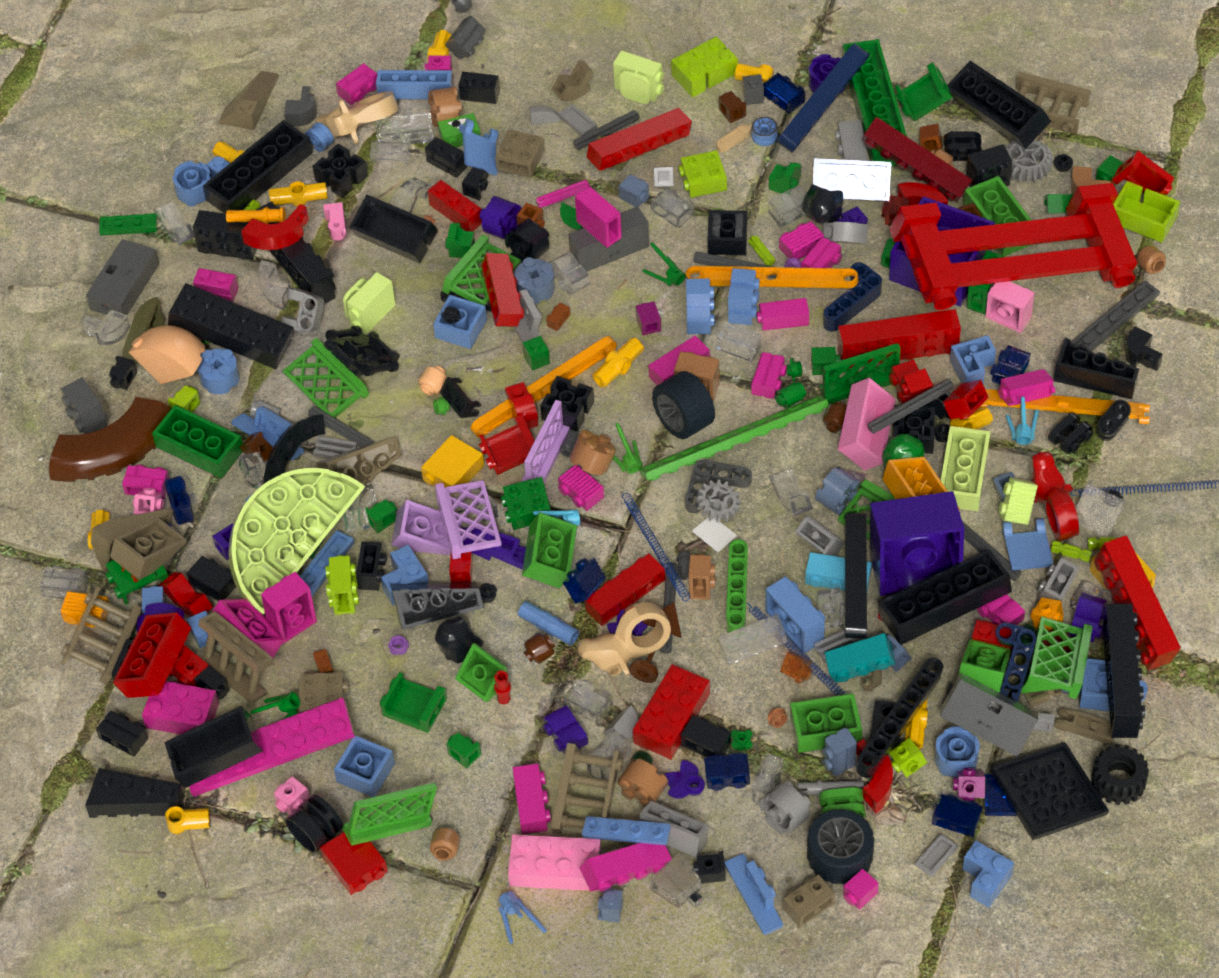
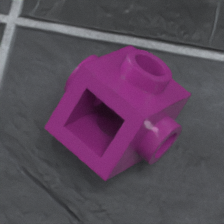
M963 768L962 771H957V778L953 777V791H957L958 798H962L965 801L985 798L984 771H976L974 768Z

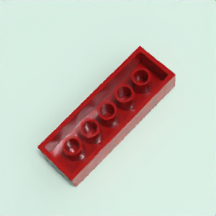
M956 309L838 326L837 351L840 354V361L896 343L900 346V360L950 354L951 346L960 344L961 326Z
M1125 535L1105 542L1095 557V566L1103 575L1104 585L1112 594L1113 604H1132L1133 612H1137L1135 631L1139 632V642L1136 644V647L1140 649L1141 663L1146 666L1147 670L1171 663L1181 647L1128 536Z

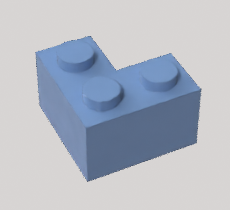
M686 279L687 334H711V326H714V314H710V310H714V299L710 298H714V286H710V279Z
M988 335L951 346L950 362L960 382L967 383L982 380L984 385V367L995 364L996 349Z
M409 545L390 553L394 571L381 577L383 591L392 605H395L390 584L429 583L426 571Z
M978 841L974 842L964 856L963 870L977 877L972 883L970 897L990 908L1011 878L1014 862Z

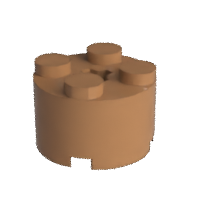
M456 87L435 89L428 92V105L431 104V111L429 113L434 127H438L439 121L460 116L458 112L462 111L461 101H457Z
M582 430L578 435L569 459L575 466L577 464L582 465V470L585 472L603 475L604 471L607 473L616 448L610 443V437L604 434L597 436L587 430Z
M638 758L636 761L634 759L630 761L618 779V785L623 789L621 794L629 800H632L634 797L639 800L643 807H646L650 801L656 803L669 782L664 774L660 777L656 773L657 768Z

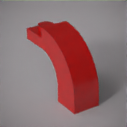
M299 204L286 220L277 224H265L252 218L241 231L244 244L260 250H277L294 244L304 236L303 226L307 224L309 219L307 207Z

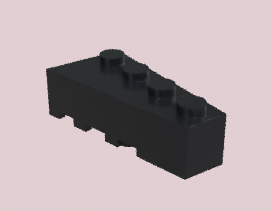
M1064 338L1056 362L1053 381L1132 399L1137 385L1139 368L1117 359L1110 360L1106 357V354L1101 352L1096 354L1087 350V346L1082 344L1077 346L1072 344L1070 339Z
M476 582L390 584L399 623L403 630L484 608Z
M99 768L85 807L89 818H97L98 815H107L108 817H117V815L137 817L139 814L165 816L169 808L174 806L182 807L185 794L182 785L179 783Z

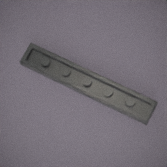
M1145 280L1073 339L1071 343L1077 346L1080 344L1087 346V350L1092 352L1160 295V291Z

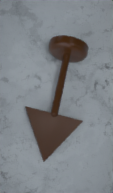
M673 602L662 610L668 617L671 627L670 634L682 638L675 603ZM646 619L642 623L654 628L657 620ZM656 651L649 653L646 661L636 660L632 662L629 671L634 678L645 683H653L657 680L658 670L651 663Z

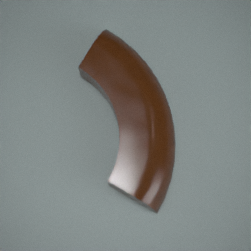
M135 397L125 414L103 429L82 435L59 434L49 462L50 480L75 482L76 479L88 478V481L94 480V477L105 474L107 477L119 473L122 468L130 464L132 466L144 459L150 450L156 449L152 432L172 408L156 400Z

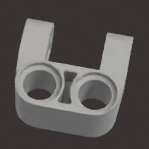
M289 287L286 297L301 302L298 318L282 316L281 322L294 327L293 330L316 331L320 326L323 314V298L305 290ZM312 299L315 301L314 309H312L310 306V302ZM307 318L311 321L309 328L306 326Z

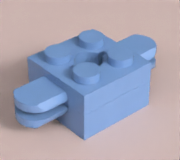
M1087 658L1083 683L1079 694H1081L1079 708L1109 712L1105 660ZM1140 681V686H1143L1144 698L1141 700L1143 702L1146 698L1148 687L1144 681Z

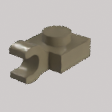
M1062 689L1023 693L1032 708L1051 700L1049 695L1059 696L1063 691Z

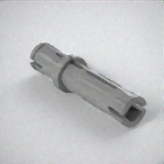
M863 780L797 782L798 789L806 788V790H797L801 795H817V797L825 790L864 787Z

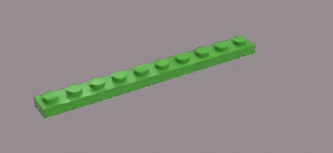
M819 395L639 468L640 474L646 480H656L664 473L676 472L679 470V467L693 465L701 458L713 457L718 451L730 450L733 448V445L747 443L755 436L767 435L770 430L786 427L787 423L792 421L798 422L804 420L807 415L821 413L824 408L829 406L828 401Z

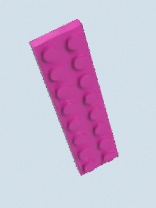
M344 698L257 729L263 752L189 786L193 797L354 738L355 734Z

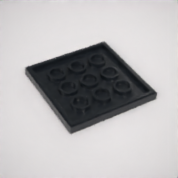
M1066 742L992 766L990 769L991 774L1032 840L1108 815L1109 809Z

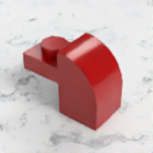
M524 382L506 387L505 394L512 407V417L516 425L518 423L515 418L523 414L529 429L537 427L538 415L531 393H528Z

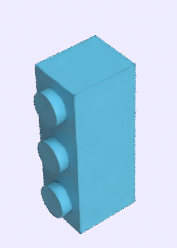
M810 552L805 584L813 587L845 591V558ZM867 562V592L871 578L872 562Z

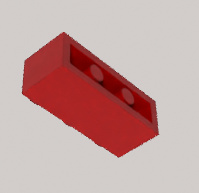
M438 181L427 190L429 205L453 223H460V227L463 230L473 232L482 225V219H480L482 208L444 181Z

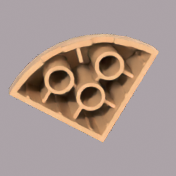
M163 325L153 327L136 338L132 343L133 347L129 351L160 384L193 376L203 359L200 354L205 352V345L197 336L184 328Z

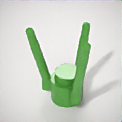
M616 423V428L627 454L623 456L622 462L615 455L613 460L620 466L622 472L636 473L643 465L636 441H632L634 453H632L620 424Z

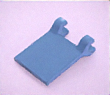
M466 119L465 125H459V131L463 134L464 164L483 169L487 173L496 176L498 174L495 160L498 130L491 128L490 135L485 133L484 137L472 133L474 122Z
M1044 518L1035 519L1036 526L1034 532L1013 533L1011 522L1002 523V535L1005 539L1012 571L1050 567L1053 564Z

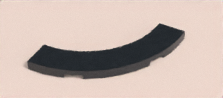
M323 414L303 418L292 424L282 433L268 457L263 484L286 473L285 467L287 462L290 461L302 442L325 434Z

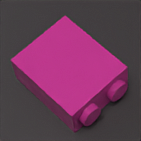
M590 186L580 191L575 196L577 222L608 248L622 238L620 212Z

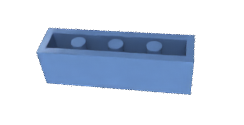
M378 70L376 80L377 93L392 91L396 99H428V92L430 90L453 87L452 71Z

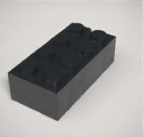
M370 195L365 196L349 226L355 236L417 263H421L428 250L426 244L430 245L438 231L431 221Z
M243 706L164 742L169 759L171 760L170 763L174 777L185 788L263 752L253 718Z

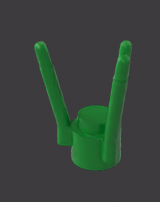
M653 242L650 243L653 249L670 267L666 271L667 279L646 269H643L642 272L665 282L669 287L672 284L675 286L682 284L686 274L676 266L669 256L666 257Z
M294 692L267 698L264 700L265 703H273L253 709L250 713L255 714L278 706L280 711L288 713L282 719L284 720L298 713L296 709L300 706V699Z

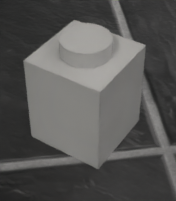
M673 166L654 167V187L674 186Z

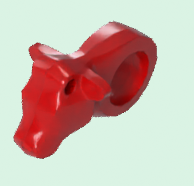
M1039 452L1033 455V471L1030 481L1038 486L1034 503L1041 502L1044 504L1052 534L1057 541L1078 536L1079 522L1077 512L1068 494L1073 490L1071 484H1065L1064 478L1056 468L1054 458L1050 452Z

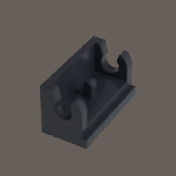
M447 377L440 390V394L460 418L478 416L479 411L474 409V407H480V402L471 401L457 385V383H462L460 378Z

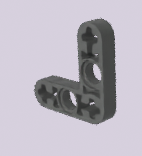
M698 461L694 465L685 496L686 510L690 513L701 511L697 509L698 503H695V505L691 504L693 503L694 496L697 497L699 491L693 487L695 484L705 483L708 485L710 480L714 483L720 480L723 485L727 481L729 486L746 488L752 483L751 470L746 467L714 461ZM720 471H727L729 473L726 477L718 475Z

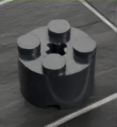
M527 218L505 236V245L512 250L511 255L521 260L520 263L529 257L538 259L549 249V232Z

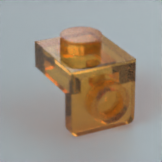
M789 651L786 654L780 672L796 679L795 682L800 684L809 679L812 673L810 668L812 661Z

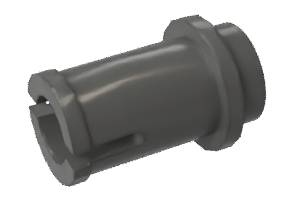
M568 431L564 443L561 444L560 450L563 456L570 457L579 435L576 431Z
M680 552L676 557L678 562L677 575L681 580L689 579L691 554L688 552Z

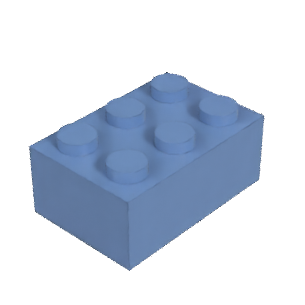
M785 576L766 588L765 612L797 647H800L799 650H802V653H807L814 648V643L824 639L825 616L820 610H816L813 607L811 600L806 595L803 596L795 582H791Z

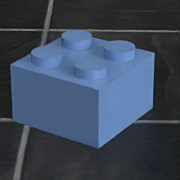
M449 295L433 323L435 338L471 349L487 321L485 306ZM446 307H454L460 311V321L448 324L441 317V313L444 312Z
M355 735L334 768L336 782L370 797H376L395 765L393 751Z

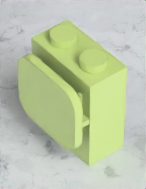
M621 51L613 63L615 89L620 90V93L625 98L642 104H648L650 100L655 102L657 97L662 95L664 91L662 64Z
M376 272L368 281L364 278L360 279L345 294L343 305L345 316L350 319L351 327L360 326L362 333L366 335L395 306L391 280Z

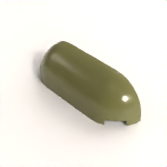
M157 297L149 299L138 309L129 330L122 355L124 358L134 360L135 363L139 362L129 353L133 347V341L147 330L163 326L165 315L162 316L159 306L161 302Z

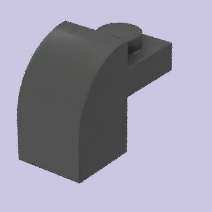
M302 86L301 100H286L285 121L293 127L305 126L316 118L318 113L314 94H311L310 86Z

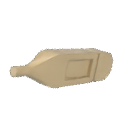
M752 124L740 125L716 142L717 151L726 152L747 138L752 131Z

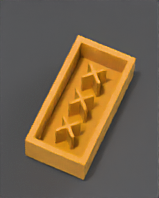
M925 457L888 460L882 480L895 499L948 492Z

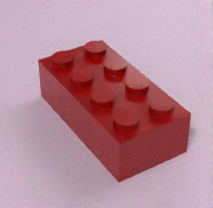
M177 612L146 615L113 684L127 698L159 696L183 644L187 640L191 627Z
M672 664L633 729V743L672 760L681 745V733L692 716H698L710 695V680Z

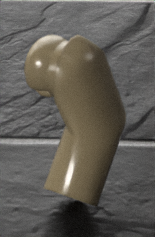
M882 670L871 672V677H866V680L863 678L860 681L862 689L872 691L881 685Z

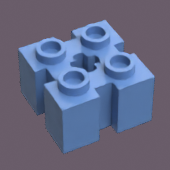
M732 269L728 296V323L752 325V319L756 318V304L759 302V291L757 290H759L760 281L759 278H756V270Z

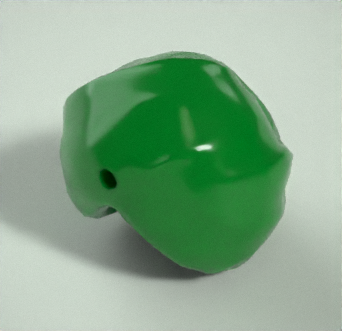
M898 434L890 439L883 450V465L886 468L888 460L924 457L925 449L923 443L912 435Z

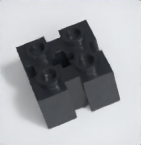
M339 143L328 152V158L322 157L312 165L315 181L318 183L326 182V187L331 186V191L341 198L353 190L352 184L358 185L368 176L366 161L356 154L351 157L349 150Z
M556 376L550 387L551 395L546 394L540 405L541 420H546L555 400L562 402L563 425L578 432L585 420L584 413L588 414L594 403L593 388L580 383L576 387L572 385L571 380Z
M922 406L894 422L893 437L898 434L912 435L923 443L925 453L933 454L935 407Z

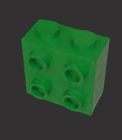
M542 477L503 486L504 495H501L503 507L508 508V511L504 513L507 523L512 524L513 530L529 527L530 523L537 516L533 514L534 511H551Z

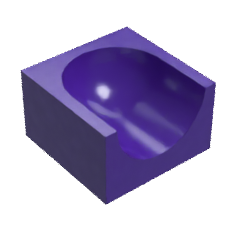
M924 196L919 204L937 202L941 213L937 223L939 231L995 225L993 221ZM902 241L896 242L891 250L889 280L920 292ZM987 250L948 254L951 263L977 261L983 259ZM969 286L957 288L955 292L957 302L955 305L961 307L968 295Z
M953 491L870 503V561L872 562L880 596L895 594L963 561L964 525Z

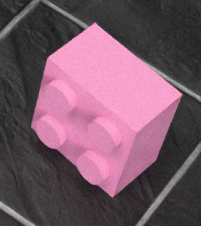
M1011 281L995 283L988 293L986 318L1021 333L1032 317L1035 292L1016 285Z

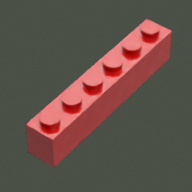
M676 108L589 143L586 158L599 171L610 168L688 136L692 120L680 108Z

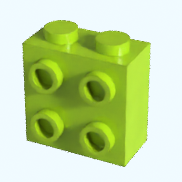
M717 150L680 158L681 166H678L679 176L684 178L683 187L685 191H688L690 198L727 190V177Z
M338 555L336 557H329V566H325L326 578H328L326 591L329 597V606L334 608L335 615L356 613L355 605H359V596L357 592L358 584L355 563L351 564L350 556Z

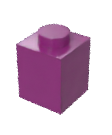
M655 302L642 303L635 306L636 319L642 336L660 332L661 318Z

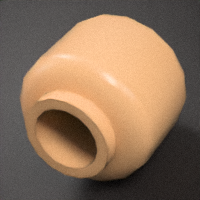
M440 366L427 367L418 380L420 390L429 396L440 394V390L447 378L445 375L446 371Z

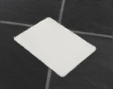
M707 517L692 530L694 534L717 552L737 537L734 532L720 521L717 523L716 518L709 521V517Z

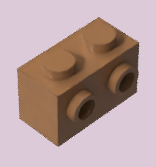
M703 554L690 555V599L710 600L711 588H715V564H711V556Z

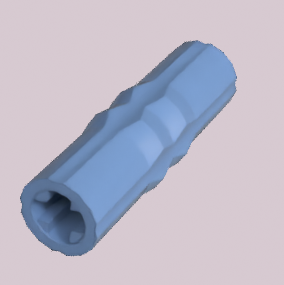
M525 601L519 608L518 616L535 625L538 629L545 631L547 634L558 638L570 646L576 642L579 630L553 616L550 612L544 611L528 601Z

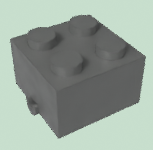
M82 377L61 388L63 393L61 400L66 407L65 412L70 420L74 419L75 427L79 433H92L108 426L106 422L107 414L104 413L101 402Z

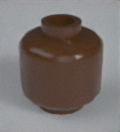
M835 402V404L828 406L822 420L828 431L832 433L842 431L847 408L846 404Z
M536 633L524 642L526 650L523 653L530 662L534 660L536 663L541 664L554 654L553 648L555 645L546 633Z

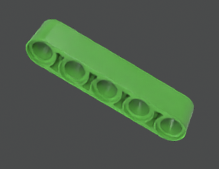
M739 539L730 543L728 560L726 629L731 636L735 637L745 632L748 546L745 541Z

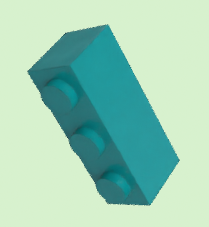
M885 633L825 652L829 675L835 683L846 682L850 678L865 676L869 672L884 670L896 664L892 643Z

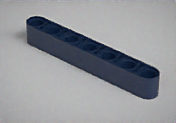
M854 43L782 132L777 142L790 152H794L870 54Z

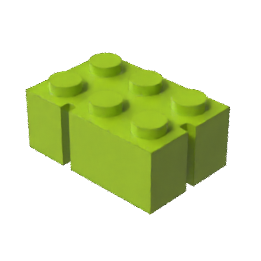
M716 36L672 59L671 75L693 98L706 91V74L707 87L709 89L734 76L738 58L729 48L726 49V45Z
M1127 181L1113 203L1122 227L1163 243L1178 217L1181 201L1146 188L1143 203H1140L1143 187Z

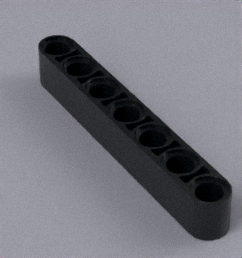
M845 513V638L867 639V520L865 513Z
M929 658L925 661L861 752L856 771L861 777L870 778L876 773L939 683L944 666L938 658Z

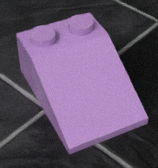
M406 500L397 510L391 545L398 548L409 545L413 552L450 555L451 551L440 511Z

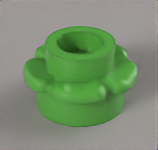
M442 396L433 401L435 414H442L444 416L449 411V403Z

